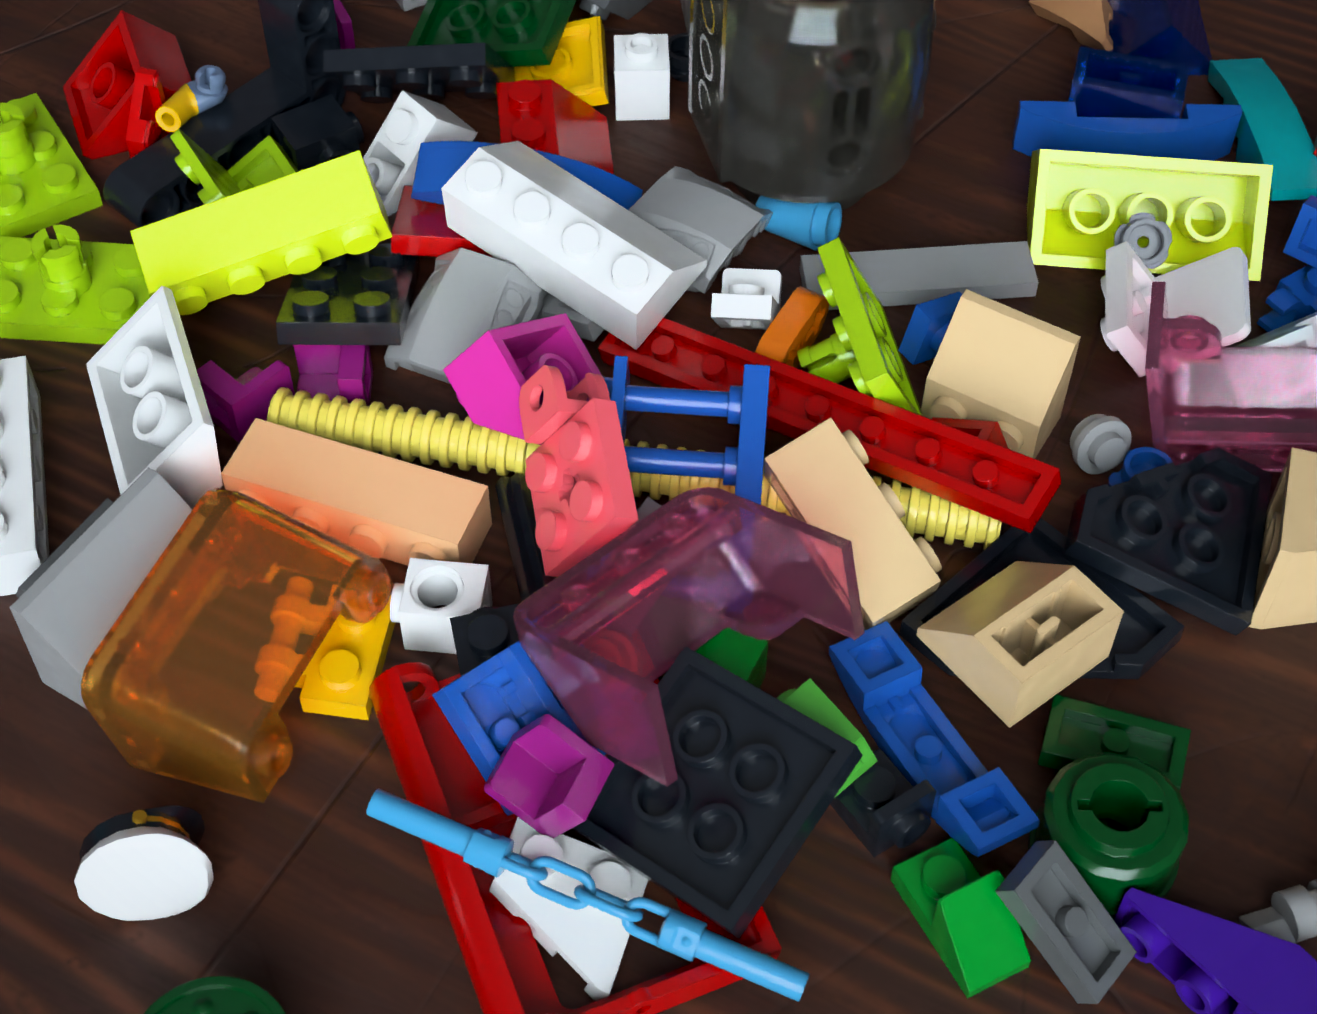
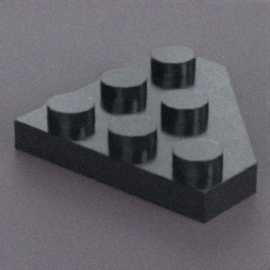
M1218 447L1200 453L1194 460L1175 465L1173 462L1135 474L1129 481L1111 487L1108 484L1088 489L1074 503L1064 554L1236 636L1251 625L1273 474Z
M1040 518L1031 533L1013 526L907 615L901 622L899 635L946 674L957 676L916 636L918 627L1015 561L1074 565L1124 611L1109 657L1080 678L1138 680L1180 641L1185 626L1131 585L1064 554L1067 537Z

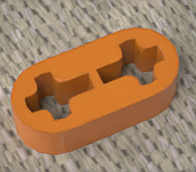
M802 286L797 287L763 334L755 353L797 368L800 363L797 351L806 346H812L825 322L829 303L825 296Z

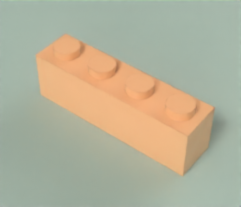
M255 418L221 473L231 512L238 514L244 520L255 524L265 522L295 531L298 535L310 541L324 540L351 548L358 554L370 559L384 558L407 566L410 558L473 563L492 525L487 485Z

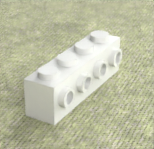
M26 355L0 359V596L16 594L18 587L49 557L41 399Z

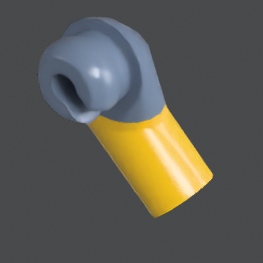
M214 65L200 67L195 73V80L184 84L158 108L155 114L158 125L163 130L173 133L180 129L190 118L221 104L229 90L225 84V72Z

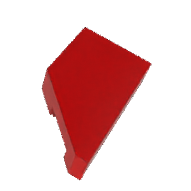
M139 67L135 73L126 133V144L130 158L170 133L163 130L155 118L156 111L166 102L160 75L154 69Z

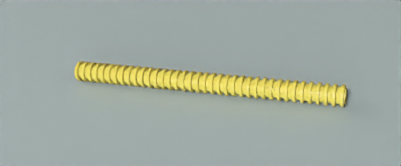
M285 387L279 388L273 395L267 413V421L374 453L380 451L383 455L392 458L400 454L405 462H413L416 457H419L422 464L431 465L434 460H439L440 466L444 468H450L453 463H458L460 470L469 471L472 466H477L479 473L488 474L491 469H496L497 475L504 477L510 471L525 476V459L541 446L527 443L523 439L474 424L469 415L464 421L459 419L458 414L451 412L445 418L441 417L440 412L437 410H429L426 415H423L418 407H411L407 412H404L403 407L398 404H392L389 409H385L382 402L374 401L370 406H367L363 399L355 398L350 404L347 398L338 395L330 401L325 393H317L311 398L308 391L299 390L293 395L291 389ZM625 439L624 446H630L628 439ZM639 441L637 447L649 448V444L645 441ZM658 444L657 448L668 449V446ZM685 447L677 448V450H687ZM763 465L760 510H766L767 517L775 518L777 512L786 513V519L794 521L764 476ZM629 472L634 497H640L642 492H648L653 500H659L661 495H668L669 501L673 503H679L680 498H688V502L692 506H698L701 500L707 501L708 507L712 509H717L719 503L727 504V509H734L735 486L723 485L722 478ZM873 476L872 479L876 485H881L882 478ZM893 479L892 485H889L904 508L905 516L900 521L912 538L914 533L923 534L924 539L928 542H933L934 536L943 537L944 544L952 545L954 539L963 540L964 547L972 548L974 542L984 544L983 548L985 550L1000 536L1001 521L916 487H902V482Z

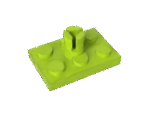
M37 93L13 99L7 103H0V236L24 237L40 231L42 228L50 227L103 206L97 186Z
M62 224L52 225L57 239H49L45 228L38 231L33 238L0 236V338L105 345L151 297L134 244L81 241L75 229Z
M839 237L818 247L817 249L825 272L817 275V279L832 308L838 306L840 316L832 319L836 333L811 347L806 346L797 351L801 367H807L808 373L837 384L848 378L853 379L860 393L923 416L879 298Z

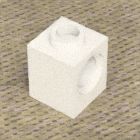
M637 33L633 35H614L616 121L669 120L670 63L668 34Z
M410 558L404 584H394L390 602L391 622L400 623L404 649L456 654L450 618L467 615L479 608L492 606L489 565ZM446 605L442 608H433L435 606Z

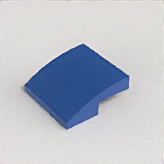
M562 614L432 694L485 781L488 780L512 735L544 714H549L603 755H606L613 749L630 724ZM500 804V806L502 807L507 816L513 814L511 811H509L507 808Z

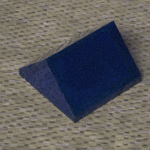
M1108 0L1113 9V19L1109 20V35L1113 40V49L1109 54L1103 52L1107 75H1208L1212 56L1198 0Z

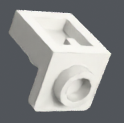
M726 268L723 271L721 293H712L711 318L721 328L767 330L780 311L781 273L778 270Z

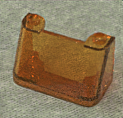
M220 488L211 489L199 499L90 657L83 671L81 681L82 699L86 708L131 767L264 803L278 778L284 775L289 768L293 754L292 743L289 739L287 728L278 715L279 711L338 615L341 613L346 620L358 623L371 621L387 605L394 583L385 566L378 558L247 494Z

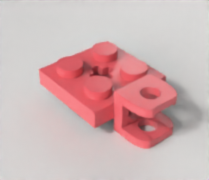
M543 365L522 385L519 395L524 440L527 443L541 444L540 447L525 459V480L527 487L531 491L536 520L535 539L538 547L541 549L545 576L568 578L639 519L616 401L610 400L608 387L603 376L586 373L584 379L571 391L566 392L560 370L554 366ZM543 391L544 397L542 405L540 407L539 400L541 392Z

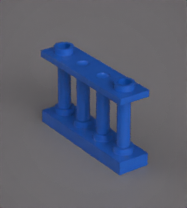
M615 356L613 378H603L608 387L610 400L616 401L624 445L627 411L728 417L727 424L740 425L738 447L726 446L725 453L624 447L629 472L722 478L723 485L735 486L734 509L721 508L720 515L669 511L702 534L699 540L719 541V548H731L729 572L716 571V578L674 575L659 596L665 599H678L687 603L714 604V611L726 612L727 624L736 623L752 630L770 366L744 364L743 386L730 385V391L726 392L630 385L628 356ZM614 541L597 554L596 563L586 562L584 564L582 584Z

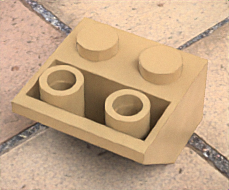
M1015 561L918 627L916 636L1010 728L1109 657L1124 611L1074 565Z

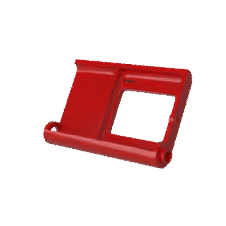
M594 624L573 633L582 645L589 636L606 630L598 624ZM634 630L629 639L635 644L640 655V677L638 683L629 694L615 699L629 723L632 722L659 683L636 630ZM408 662L396 665L382 672L370 685L369 695L406 799L475 830L479 828L488 829L497 835L509 838L518 817L515 814L507 816L499 802L485 792L484 785L486 781L432 696L435 692L461 677L460 674L437 681L432 668L421 662ZM410 681L420 682L413 690L406 693L403 683ZM421 839L483 1014H657L744 979L696 958L686 966L577 1009H567L558 1000L536 940L532 936L530 926L521 917L512 915L489 891L494 876L463 862L464 857ZM674 897L680 912L708 923L707 930L777 959L780 955L782 947L763 906L760 907L740 939H737Z

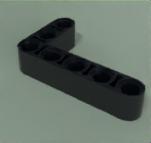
M258 0L270 68L227 95L221 104L196 115L180 128L227 171L268 135L275 140L271 117L330 94L333 95L340 106L343 104L346 90L342 88L341 83L323 72V50L341 49L333 0ZM172 132L118 166L111 172L105 182L103 195L106 203L139 228L197 208L203 204L197 193L204 187L201 183L197 185L190 180L174 160L180 152L170 138L173 134Z

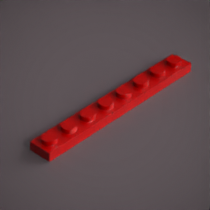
M666 318L660 321L637 350L611 333L606 336L598 347L603 363L614 367L615 356H628L631 374L666 388L729 392L730 385L743 386L744 364L770 366L766 428L796 439L827 419L832 418L841 433L849 429L861 442L869 458V463L865 464L864 467L1028 533L1032 532L1061 484L1060 468Z

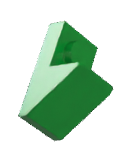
M951 838L893 866L890 881L968 999L1028 968L1031 959L1019 923L995 892L1005 878L999 870L980 877L959 844Z

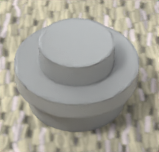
M1094 414L1086 417L1075 427L1070 437V447L1075 463L1084 472L1089 474H1101L1113 469L1123 461L1126 453L1129 451L1132 440L1131 431L1117 417L1104 414Z

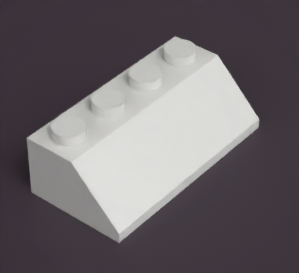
M520 141L479 147L441 188L448 228L494 258L514 264L537 286L635 350L640 347L707 266L705 258Z

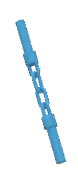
M380 788L374 792L369 801L366 811L368 816L464 857L463 862L479 868L485 873L498 878L506 869L525 877L528 886L537 895L570 909H584L589 905L621 919L623 927L632 936L690 962L696 957L797 1002L802 997L810 973L707 930L708 923L649 898L636 897L629 901L621 899L596 888L595 881L584 870L549 856L537 857L534 860L528 859L513 852L514 840L508 837L497 835L488 829L479 828L475 830ZM545 867L582 882L583 885H578L574 889L576 898L542 885L539 881L545 880L548 876V871ZM640 908L665 918L659 935L634 923L641 921L643 918V912Z

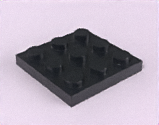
M685 646L608 754L607 758L615 765L586 821L572 829L737 939H740L863 755L854 743Z

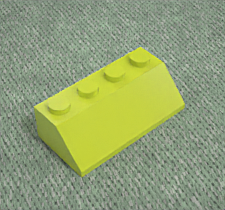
M1051 149L1032 151L1027 201V242L1033 264L1106 270V249L1114 246V235L1121 224H1127L1129 218L1134 214L1150 213L1155 216L1157 221L1165 222L1172 233V243L1169 246L1167 259L1160 266L1149 269L1151 273L1165 274L1231 247H1239L1247 256L1249 280L1260 281L1273 165ZM1141 236L1138 239V245L1142 248L1147 246L1148 239L1145 236Z
M360 150L130 231L149 294L152 296L162 285L172 289L180 315L197 313L204 309L209 302L232 294L245 295L253 293L262 288L265 282L288 274L301 275L312 272L322 262L347 253L356 255L368 252L375 248L379 242L392 238L385 206Z

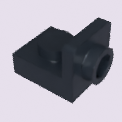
M880 748L873 752L878 761L837 795L830 804L874 858L893 845H896L898 848H905L913 844L928 830L931 825L930 817L936 795L935 788L928 780H924L913 787Z

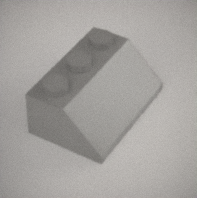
M148 467L10 606V610L42 682L104 719L120 701L127 700L136 692L143 676L164 653L173 651L181 643L187 628L207 607L213 606L220 601L233 578L223 543L219 537L158 472Z

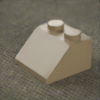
M966 289L960 297L926 378L921 408L923 417L929 419L939 417L998 421L1008 448L1035 459L1061 417L1081 336Z

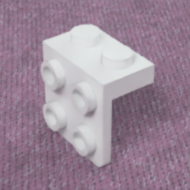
M1127 241L1106 249V273L1101 278V288L1105 297V318H1102L1100 322L1102 336L1109 349L1113 352L1119 351L1139 377L1245 339L1251 332L1248 260L1241 248L1231 247L1157 277L1152 275Z

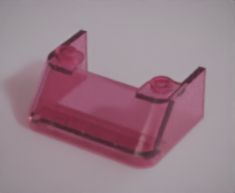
M1152 282L1145 372L1153 448L1166 453L1173 463L1178 465L1194 460L1200 453L1219 447L1268 472L1283 471L1292 447L1317 452V347H1222V334L1220 330L1204 318L1194 315L1169 318L1166 282Z
M711 487L692 489L676 496L523 600L517 606L513 615L521 647L586 741L667 787L676 781L678 776L659 688L653 682L668 671L685 646L696 651L727 627L755 639H773L783 634L803 617L854 640L865 633L850 540L725 490Z

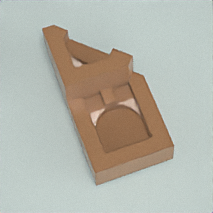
M1108 0L1028 1L1037 16L1070 28L1079 43L1109 54L1113 49V40L1109 35V20L1113 19V9Z

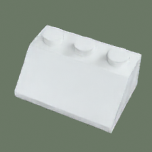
M162 285L86 363L120 495L149 467L158 472L196 512L223 486L213 422L173 291Z

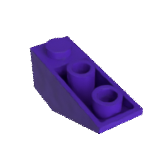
M1131 888L1124 894L1114 921L1137 953L1134 957L1143 963H1151L1175 986L1176 992L1183 1003L1196 1014H1317V960L1300 945L1135 888Z

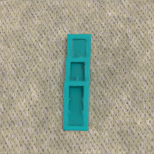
M1262 58L1210 60L1208 82L1223 97V105H1241L1242 108L1241 119L1235 135L1238 138L1237 162L1273 165L1269 198L1271 201L1308 199L1311 195L1317 197V156L1313 154L1315 147L1295 104L1279 78Z

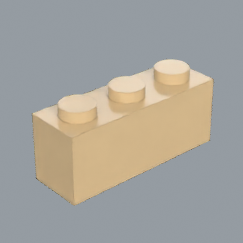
M829 418L764 458V476L867 630L885 621L890 623L929 598L939 587L941 580L936 573L942 570V566L929 543L921 536L913 540L900 521L905 516V511L894 491L885 482L877 486L865 469L864 465L869 463V458L856 435L849 429L841 433L832 418Z

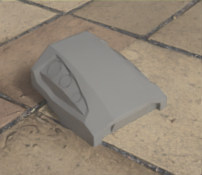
M677 166L664 174L629 209L633 214L707 260L706 268L687 289V291L691 292L701 291L704 294L715 281L718 272L723 267L727 268L730 265L732 258L738 256L744 250L747 241L752 236L755 238L759 232H762L768 226L773 212L769 209L756 207L724 186L704 179L689 169Z
M462 247L439 255L435 260L434 272L411 307L401 345H388L384 355L385 365L393 370L402 367L450 384L443 369L488 330L536 320L544 306L542 289L512 263Z

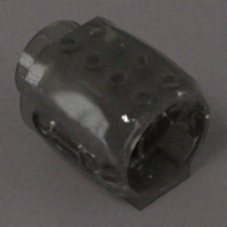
M690 0L688 109L719 182H734L739 191L755 205L758 198L762 195L794 203L839 202L843 211L857 203L867 192L890 180L909 158L914 146L917 121L923 118V100L930 72L933 33L937 21L935 0Z

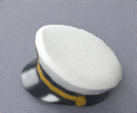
M164 805L116 815L98 824L84 838L79 852L80 864L74 880L79 899L95 912L125 921L165 918L180 914L200 903L209 893L214 880L212 863L207 855L198 847L205 830L202 816L189 807Z

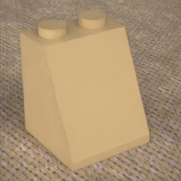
M1291 448L1268 505L1251 625L1248 626L1260 630L1317 622V452Z

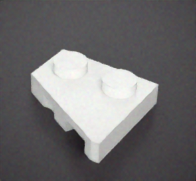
M519 817L517 818L509 837L514 840V853L531 860L541 856L556 858L590 874L595 881L596 888L626 901L636 897H643L648 879L608 852L563 834L555 838L541 835ZM545 867L548 871V876L545 880L539 882L551 889L576 898L574 889L578 885H583V883ZM506 869L498 878L494 877L489 891L512 915L521 917L528 923L532 936L552 957L559 953L587 982L584 990L593 1000L597 1001L608 997L630 935L623 927L621 919L589 905L584 909L575 910L555 903L533 892L528 886L525 877Z

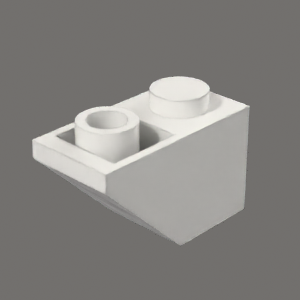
M403 90L363 157L383 201L388 217L397 212L404 185L413 186L421 143L473 141L478 133L443 104Z

